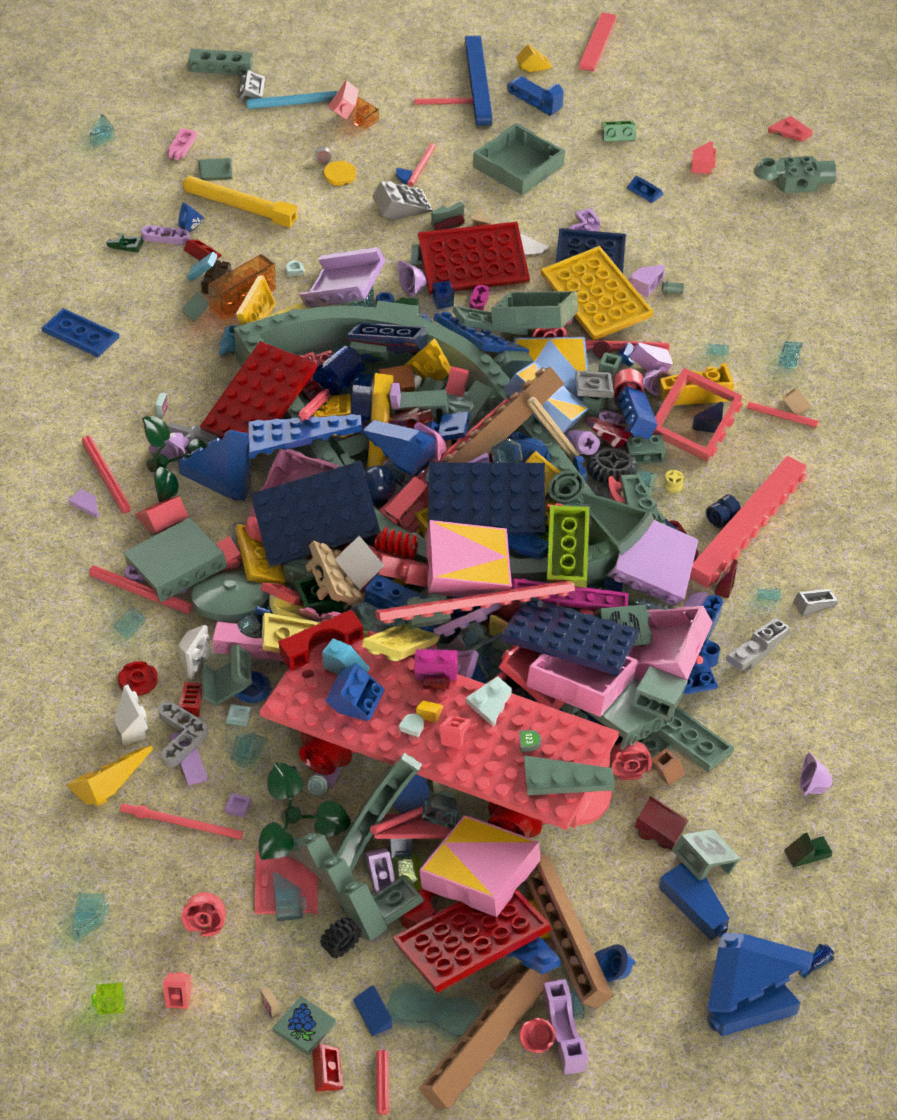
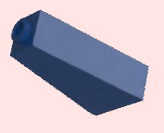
M683 862L661 876L659 889L711 941L716 937H722L723 933L728 931L729 917L706 877L698 880Z
M785 984L778 988L770 985L763 989L764 995L751 1002L747 999L742 1000L736 1004L738 1009L732 1012H709L708 1025L722 1037L794 1016L798 1013L801 1002Z

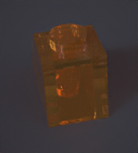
M357 96L354 107V123L366 130L379 122V109Z

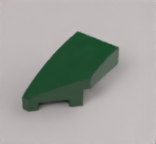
M120 233L117 239H109L106 241V244L113 249L139 252L144 241L142 236L124 237V234Z

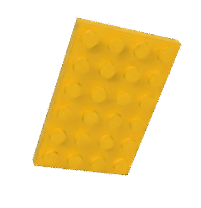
M600 246L541 269V275L554 291H577L578 312L574 316L593 340L605 337L651 318L654 315L651 307Z

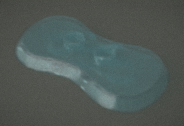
M405 983L397 986L390 994L386 1005L392 1018V1023L396 1026L407 1029H430L453 1042H457L483 1011L482 1006L471 998L439 996L416 983Z

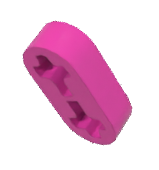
M478 285L474 288L470 299L471 309H485L489 298V288L487 286Z

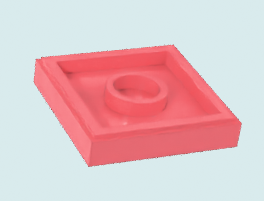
M262 583L260 590L293 605H303L298 592L281 584Z

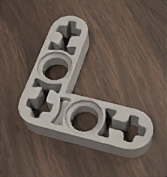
M166 701L159 705V717L162 721L181 732L161 753L162 763L166 767L172 768L179 765L207 738L208 728L202 720L175 703ZM183 718L189 720L186 724L178 723ZM183 741L190 742V745L187 747H182L179 744Z

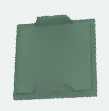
M231 158L198 160L201 180L233 179Z

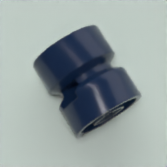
M726 494L706 508V517L715 527L721 528L736 515L741 506L734 496Z

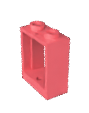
M414 476L384 509L388 519L409 533H414L420 527L415 513L428 507L429 486ZM419 498V500H418V501L416 502V504L407 512V514H406L402 519H400V518L404 515V513L413 505V503Z

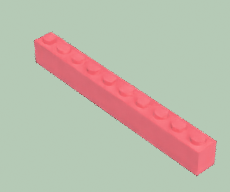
M786 456L693 562L689 579L706 588H709L712 583L716 584L720 574L726 571L733 559L737 560L740 551L748 547L750 539L752 537L756 538L760 528L767 525L769 517L771 515L774 516L779 506L786 503L788 495L790 493L793 494L797 489V485L804 482L807 476L805 473L806 465Z

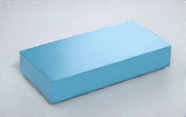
M212 252L193 265L187 278L192 281L212 268L217 255Z

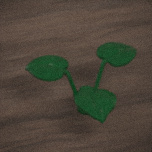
M145 416L142 420L146 438L152 446L160 447L152 454L153 457L147 460L146 466L150 472H155L156 493L159 502H162L176 495L179 489L176 476L173 473H169V469L166 468L168 463L177 461L182 457H191V452L200 447L205 449L208 446L200 439H193L188 444L190 454L168 459L165 455L159 454L166 446L165 441L170 438L167 424L158 417Z
M276 762L273 764L267 781L268 791L272 797L278 800H284L288 797V803L286 805L287 808L281 814L284 827L282 828L277 822L267 824L261 831L258 842V852L261 860L282 858L291 852L294 840L293 836L286 830L288 824L296 823L300 819H316L314 828L319 834L324 836L338 835L351 825V819L345 809L335 801L321 803L317 808V815H302L299 808L292 806V795L301 793L303 788L300 774L293 767L285 763Z

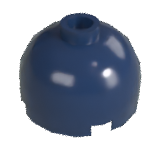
M380 465L366 468L364 473L373 504L387 501L396 489V480L393 473L388 468Z

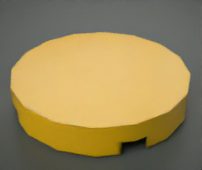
M334 161L329 163L324 169L326 181L336 186H344L346 183L351 184L357 176L355 166L345 161Z

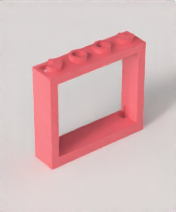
M683 368L655 416L658 425L652 435H662L663 441L708 462L710 457L716 454L718 443L723 442L726 436L725 430L727 427L730 428L735 420L733 416L736 412H740L743 405L741 402L742 395ZM687 381L732 402L706 448L662 427Z

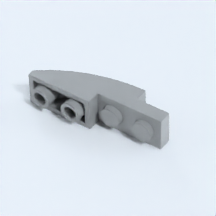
M774 618L755 631L749 641L729 653L726 661L740 671L747 667L752 669L780 644L791 628L777 618Z

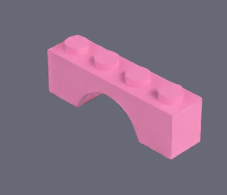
M217 622L213 636L214 653L231 655V647L237 644L250 652L251 657L284 661L280 653L262 650V638L245 636L240 632L237 624Z

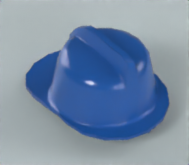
M619 944L594 953L607 983L625 979L631 973L633 965L636 964V961L631 958L624 946Z

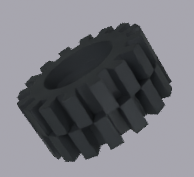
M341 917L340 920L337 919L334 925H329L330 928L324 931L326 934L321 936L320 945L332 958L342 957L345 952H349L350 948L353 949L355 947V943L359 942L358 938H361L360 933H362V930L349 917Z

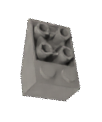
M380 181L372 196L382 216L386 218L399 219L433 211L423 190L420 188H411L406 185Z

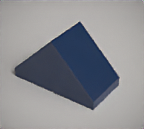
M720 402L695 415L692 429L715 433L722 421L724 403Z

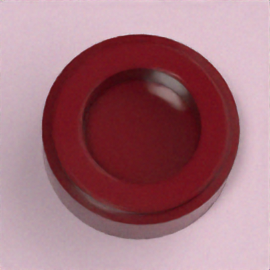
M598 341L593 347V354L599 359H602L605 352L610 353L611 351L610 345L605 341Z

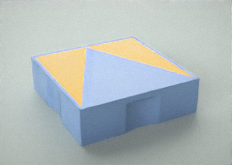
M584 337L514 338V343L529 349L528 354L535 363L544 369L551 367L565 383L563 386L576 398L583 401L584 396H577L574 375L575 371H588Z
M533 362L512 377L503 391L509 396L516 391L519 393L523 389L521 386L529 379L532 381L536 377L534 374L541 367ZM564 386L542 405L564 434L568 429L574 427L589 410L584 403Z

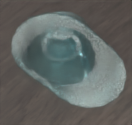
M361 605L359 607V612L362 615L361 623L366 631L382 632L389 629L390 626L397 627L405 623V620H402V618L394 619L395 622L383 623L376 619L375 610L382 609L371 605Z

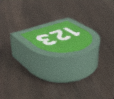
M534 730L519 731L521 752H532L540 748L541 735Z

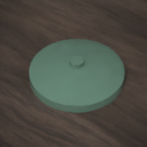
M223 572L211 575L197 583L192 590L191 597L193 608L203 617L216 621L230 622L245 620L258 615L254 613L256 605L265 609L269 604L270 594L260 590L262 583L247 581L246 573Z

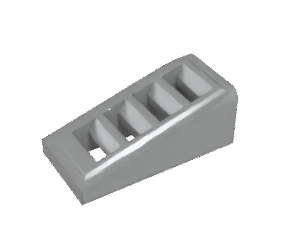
M830 589L798 592L793 603L801 615H807L838 605L839 601Z

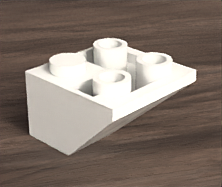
M206 625L187 631L178 645L179 658L187 677L190 679L193 678L195 673L200 672L204 659H208L211 653V648L209 647L210 635H208V626Z
M129 685L123 688L114 719L116 734L123 747L146 739L145 731L148 730L144 719L146 718L143 706L139 707L137 694L135 691H131Z

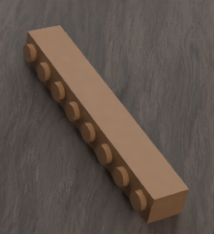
M551 367L540 368L534 374L536 377L532 381L530 379L521 386L523 389L519 393L517 391L508 398L509 402L506 405H500L495 410L496 414L492 418L491 416L487 417L482 422L483 426L479 430L477 428L468 435L470 438L466 442H460L455 447L456 451L452 455L450 453L446 455L442 462L467 463L486 452L489 455L533 414L532 410L528 407V399L536 397L539 403L543 405L565 383Z
M540 852L541 860L526 878V881L542 916L550 923L551 931L549 932L581 1003L598 1009L613 997L612 991L550 857Z
M522 963L420 1086L419 1090L435 1109H449L456 1103V1098L469 1087V1082L472 1078L482 1071L485 1062L496 1053L497 1047L509 1037V1032L521 1022V1017L525 1012L534 1006V1001L543 993L544 983L552 980L548 973L542 975Z

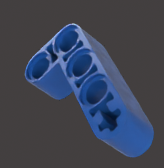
M518 76L507 84L509 93L536 107L541 112L548 114V116L553 115L563 107L564 90L557 83L545 90L525 77Z
M718 595L708 596L702 605L709 615L712 625L698 655L706 656L710 667L718 664L720 646L708 640L721 616L723 600Z

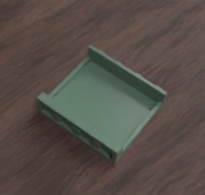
M191 518L123 552L127 566L132 565L157 592L160 603L227 567L222 550Z
M633 678V681L601 717L587 712L608 728L619 731V735L623 737L620 746L622 750L627 745L632 746L636 741L642 738L645 739L649 734L657 732L665 725L671 724L675 717L673 713L670 721L631 706L636 689L640 684V681ZM570 704L566 708V711L571 714L581 710Z

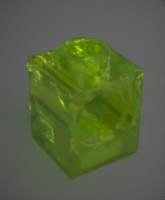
M123 982L96 984V993H92V1007L97 1008L98 1015L125 1013Z

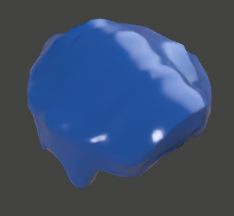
M251 671L252 685L234 696L246 703H258L271 695V682L269 677L263 673Z

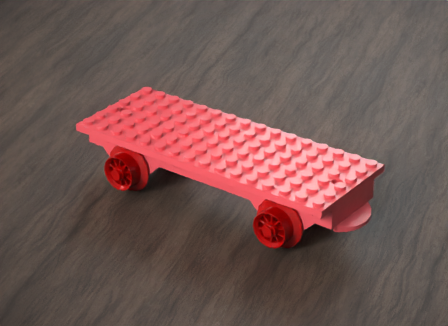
M363 640L350 646L370 667L368 674L385 689L369 721L339 714L325 701L338 674L323 668L322 652L330 642L316 646L309 655L308 664L292 671L288 669L260 710L261 717L296 729L301 733L300 738L303 745L299 749L300 759L308 768L319 774L331 775L337 767L347 766L352 760V754L357 752L393 765L403 753H406L422 764L417 775L486 800L489 803L488 810L491 816L488 820L489 824L527 838L539 835L543 825L548 823L568 830L569 826L576 829L577 825L590 824L605 813L612 798L611 791L527 795L524 756L609 767L610 751L619 736V731L515 694H511L509 700L505 702L502 713H499L496 725L492 727L466 704V697L486 684L457 674V681L450 680V687L445 689V691H442V689L424 690L423 679H415V659L406 657L399 661H392L387 658V655L381 653L380 655L368 652L367 648L362 647ZM423 700L443 705L436 723L424 720V729L419 737L399 731V725L403 718L409 714H416V708ZM449 716L470 720L469 729L464 733L461 749L441 744L440 725ZM534 730L541 735L540 748L532 752H521L519 731Z

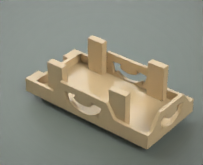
M313 541L309 545L313 558L305 567L308 573L311 574L313 572L320 587L316 592L318 598L323 600L329 593L331 599L344 602V610L349 605H352L357 610H361L365 606L362 594L335 561L342 552L338 549H331L324 543L320 544ZM318 566H321L323 569L324 578L322 581L320 579L322 578L321 571L316 569Z

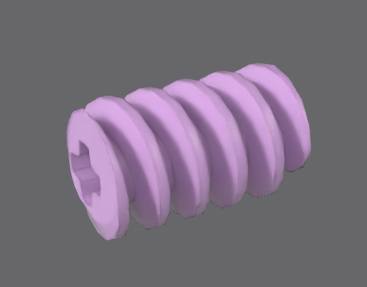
M570 430L565 435L579 454L592 455L599 449L600 441L592 432Z

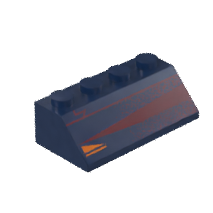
M358 323L347 334V339L350 343L353 341L386 346L387 351H394L396 354L411 352V354L415 355L427 345V329L422 326Z

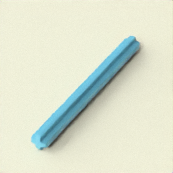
M338 91L248 99L247 108L254 109L332 101Z

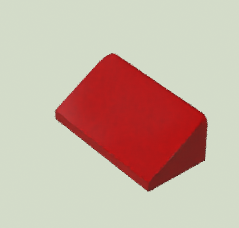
M199 239L187 240L184 247L185 252L199 261L212 252L217 255L216 259L221 257L219 252Z
M319 1044L312 1051L315 1091L343 1089L340 1048Z

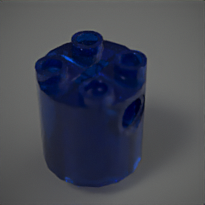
M341 346L325 362L318 365L313 378L322 388L329 389L331 397L339 395L346 387L352 385L364 374L365 363L360 354L353 348Z

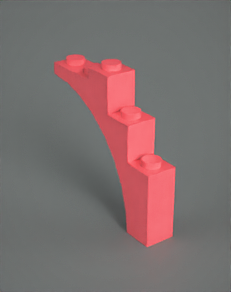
M368 545L384 565L377 573L378 575L398 578L407 584L428 587L427 572L429 564L376 550Z

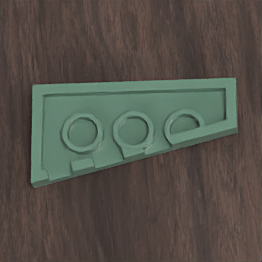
M621 475L620 482L625 503L651 511L655 521L666 525L663 514L659 513L655 500L651 499L649 490L641 476Z
M524 756L527 795L614 791L612 768Z

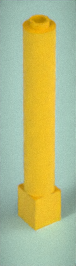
M192 176L185 178L182 183V187L187 193L270 218L273 223L290 228L298 218L297 206L280 200L278 203Z
M378 373L374 375L371 393V422L376 420L389 423L390 391L393 384V375ZM369 440L367 468L375 465L383 466L382 463L387 460V457L379 446H375Z

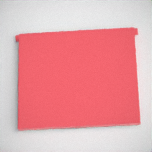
M386 814L381 822L401 814ZM423 814L375 834V838L445 839L450 833L449 815Z
M256 851L254 913H313V915H317L318 877L304 864L294 858L285 856L277 859L261 860L259 852Z

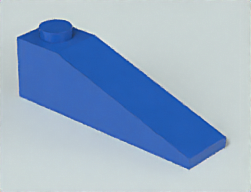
M373 420L363 429V434L375 446H379L383 450V454L389 457L398 469L411 476L434 456L435 438L420 430Z

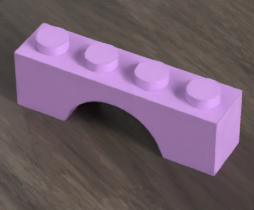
M563 979L546 982L543 988V1000L549 1022L555 1029V1044L563 1073L568 1075L584 1072L587 1069L588 1055L583 1038L579 1037L576 1030L567 981Z

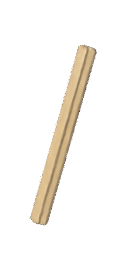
M536 397L528 399V407L573 463L574 456L581 455ZM585 461L581 462L582 466H585L587 471V463Z

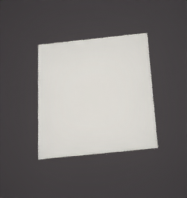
M360 536L335 559L359 590L384 567L383 563Z

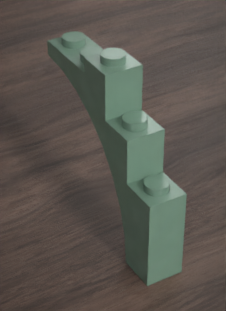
M403 753L392 766H389L382 773L372 794L363 802L354 822L345 830L333 854L336 858L345 859L351 872L373 835L370 827L382 821L394 801L420 770L422 764L414 757Z
M313 832L303 838H293V848L286 856L304 864L327 886L344 908L349 918L362 930V933H360L362 939L373 940L388 929L367 885L355 881L346 860L334 856L324 835Z

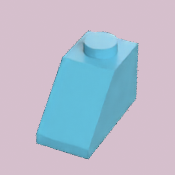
M332 639L322 652L323 668L335 674H339L341 669L357 663L367 673L370 670V667L350 645L336 639Z

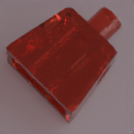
M416 407L391 414L388 422L389 424L414 429V425L417 422L425 425V422L433 420L430 409L421 412L420 408Z

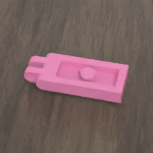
M182 128L168 149V158L173 159L174 157L175 160H179L180 157H184L197 138V131Z

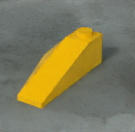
M351 394L332 396L326 401V405H322L320 410L314 413V416L329 417L332 415L347 416L352 414ZM353 434L339 436V438H347Z
M152 745L140 747L118 758L119 763L114 761L100 767L101 770L92 773L88 772L66 785L86 805L96 804V806H100L108 802L107 798L116 793L153 750Z

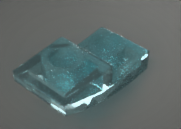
M785 341L779 366H784L787 369L797 367L803 343Z

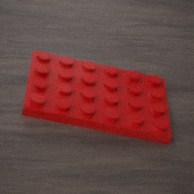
M517 221L418 232L417 237L429 294L470 290L478 285L496 287L530 283V275Z
M259 341L199 427L207 433L224 438L225 433L229 430L248 433L249 435L250 421L282 419L317 369V364Z
M516 889L513 897L497 917L469 907L467 904L459 901L393 937V941L434 991L438 993L551 931V926Z

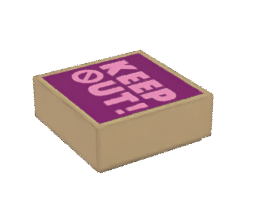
M268 987L262 989L261 1001L270 1016L273 1018L279 1015V1002Z

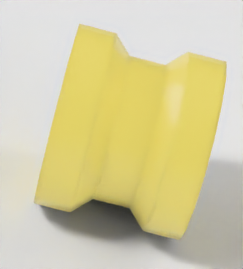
M677 470L668 471L665 475V489L672 493L680 492L683 487V474Z

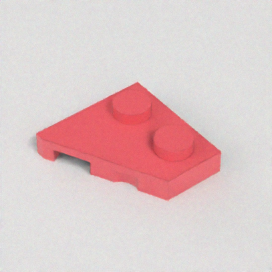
M792 116L777 122L768 129L769 133L778 132L783 137L792 138L800 142L813 134L811 129Z

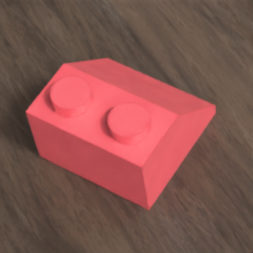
M180 496L168 498L135 513L150 533L157 532V534L189 517Z

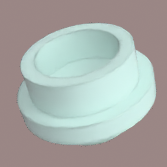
M314 775L309 778L307 788L311 794L320 796L327 791L328 783L323 776Z

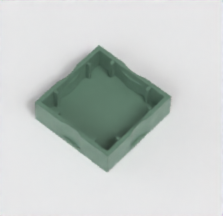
M517 123L503 131L494 140L489 141L473 152V167L520 195H524L564 166L565 160L564 149L538 137Z
M577 291L509 292L501 301L491 307L493 329L562 328L578 312Z

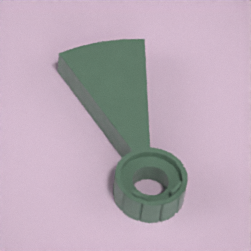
M576 471L560 472L551 479L548 485V492L554 505L558 503L564 506L590 507L589 518L621 555L642 538L654 521L653 515L649 510L589 493L583 476ZM567 485L575 486V489L569 494L560 493L562 488Z

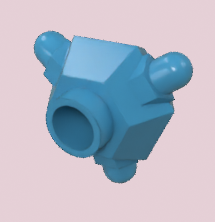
M237 325L225 327L219 344L221 346L219 349L221 356L226 355L227 352L236 353L234 328L238 327Z

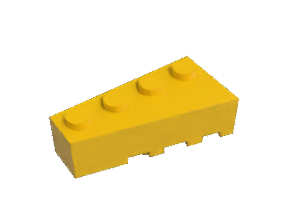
M726 363L720 364L718 368L713 366L706 367V371L702 372L692 371L734 391V381ZM680 374L660 378V401L664 402ZM687 381L674 406L728 402V400Z

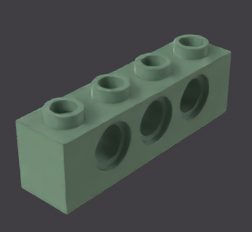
M191 48L188 58L189 72L246 75L248 70L252 71L253 52Z

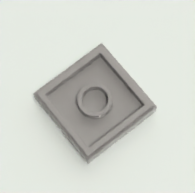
M575 371L577 396L613 398L614 390L611 373Z

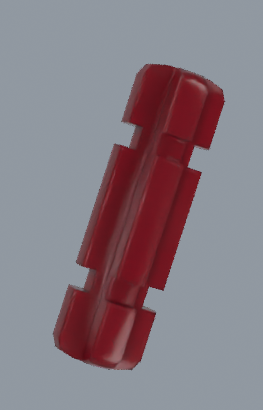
M458 215L455 218L452 217L444 220L442 223L434 224V231L457 227V224L460 226L465 223V219L462 215Z

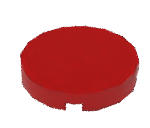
M134 661L128 663L118 673L120 689L123 691L124 686L129 685L131 691H135L137 696L151 692L158 683V673L155 667L147 665V662Z

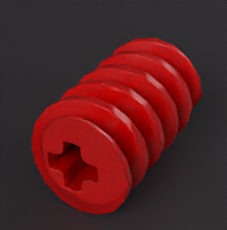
M385 527L383 531L378 533L375 540L376 550L381 549L383 552L388 551L390 554L395 553L397 556L402 555L404 558L415 559L418 551L416 535H413L410 540L409 533H406L403 538L402 531H399L396 536L395 529L388 533V527Z

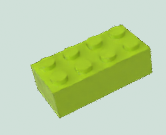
M550 505L547 583L570 581L574 583V586L587 587L590 507Z

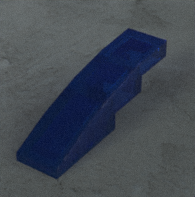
M357 374L354 376L351 414L361 415V421H370L373 374Z

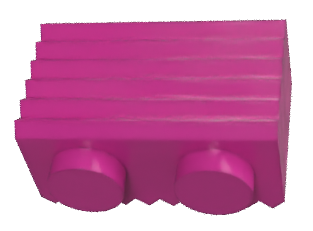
M416 649L414 663L415 679H423L424 676L442 677L445 674V676H449L450 680L457 681V651Z

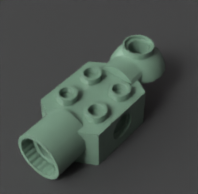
M813 156L782 157L778 162H775L772 158H763L754 167L753 173L762 180L770 181L777 179L779 182L778 187L783 193L817 191L819 184L835 183L836 164L834 160L817 161Z

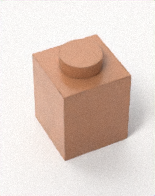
M668 747L651 759L657 774L669 786L685 775L679 758Z

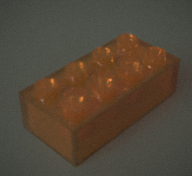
M260 254L208 284L210 310L222 320L233 316L239 310L258 276L263 275L272 293L276 289L275 264L263 254Z

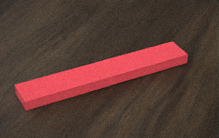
M601 13L579 64V69L595 70L616 21V15Z

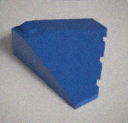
M229 430L221 440L217 437L208 442L207 448L203 449L200 447L191 452V457L188 459L185 457L179 459V474L233 500H246L252 485L248 433Z
M723 933L716 957L708 1012H732L738 1009L736 1004L742 1000L747 999L751 1002L764 995L763 989L770 985L778 988L791 981L789 975L800 971L801 974L810 971L814 957L813 953L748 934Z

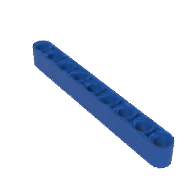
M481 35L465 36V49L472 98H474L473 108L476 126H492V109Z

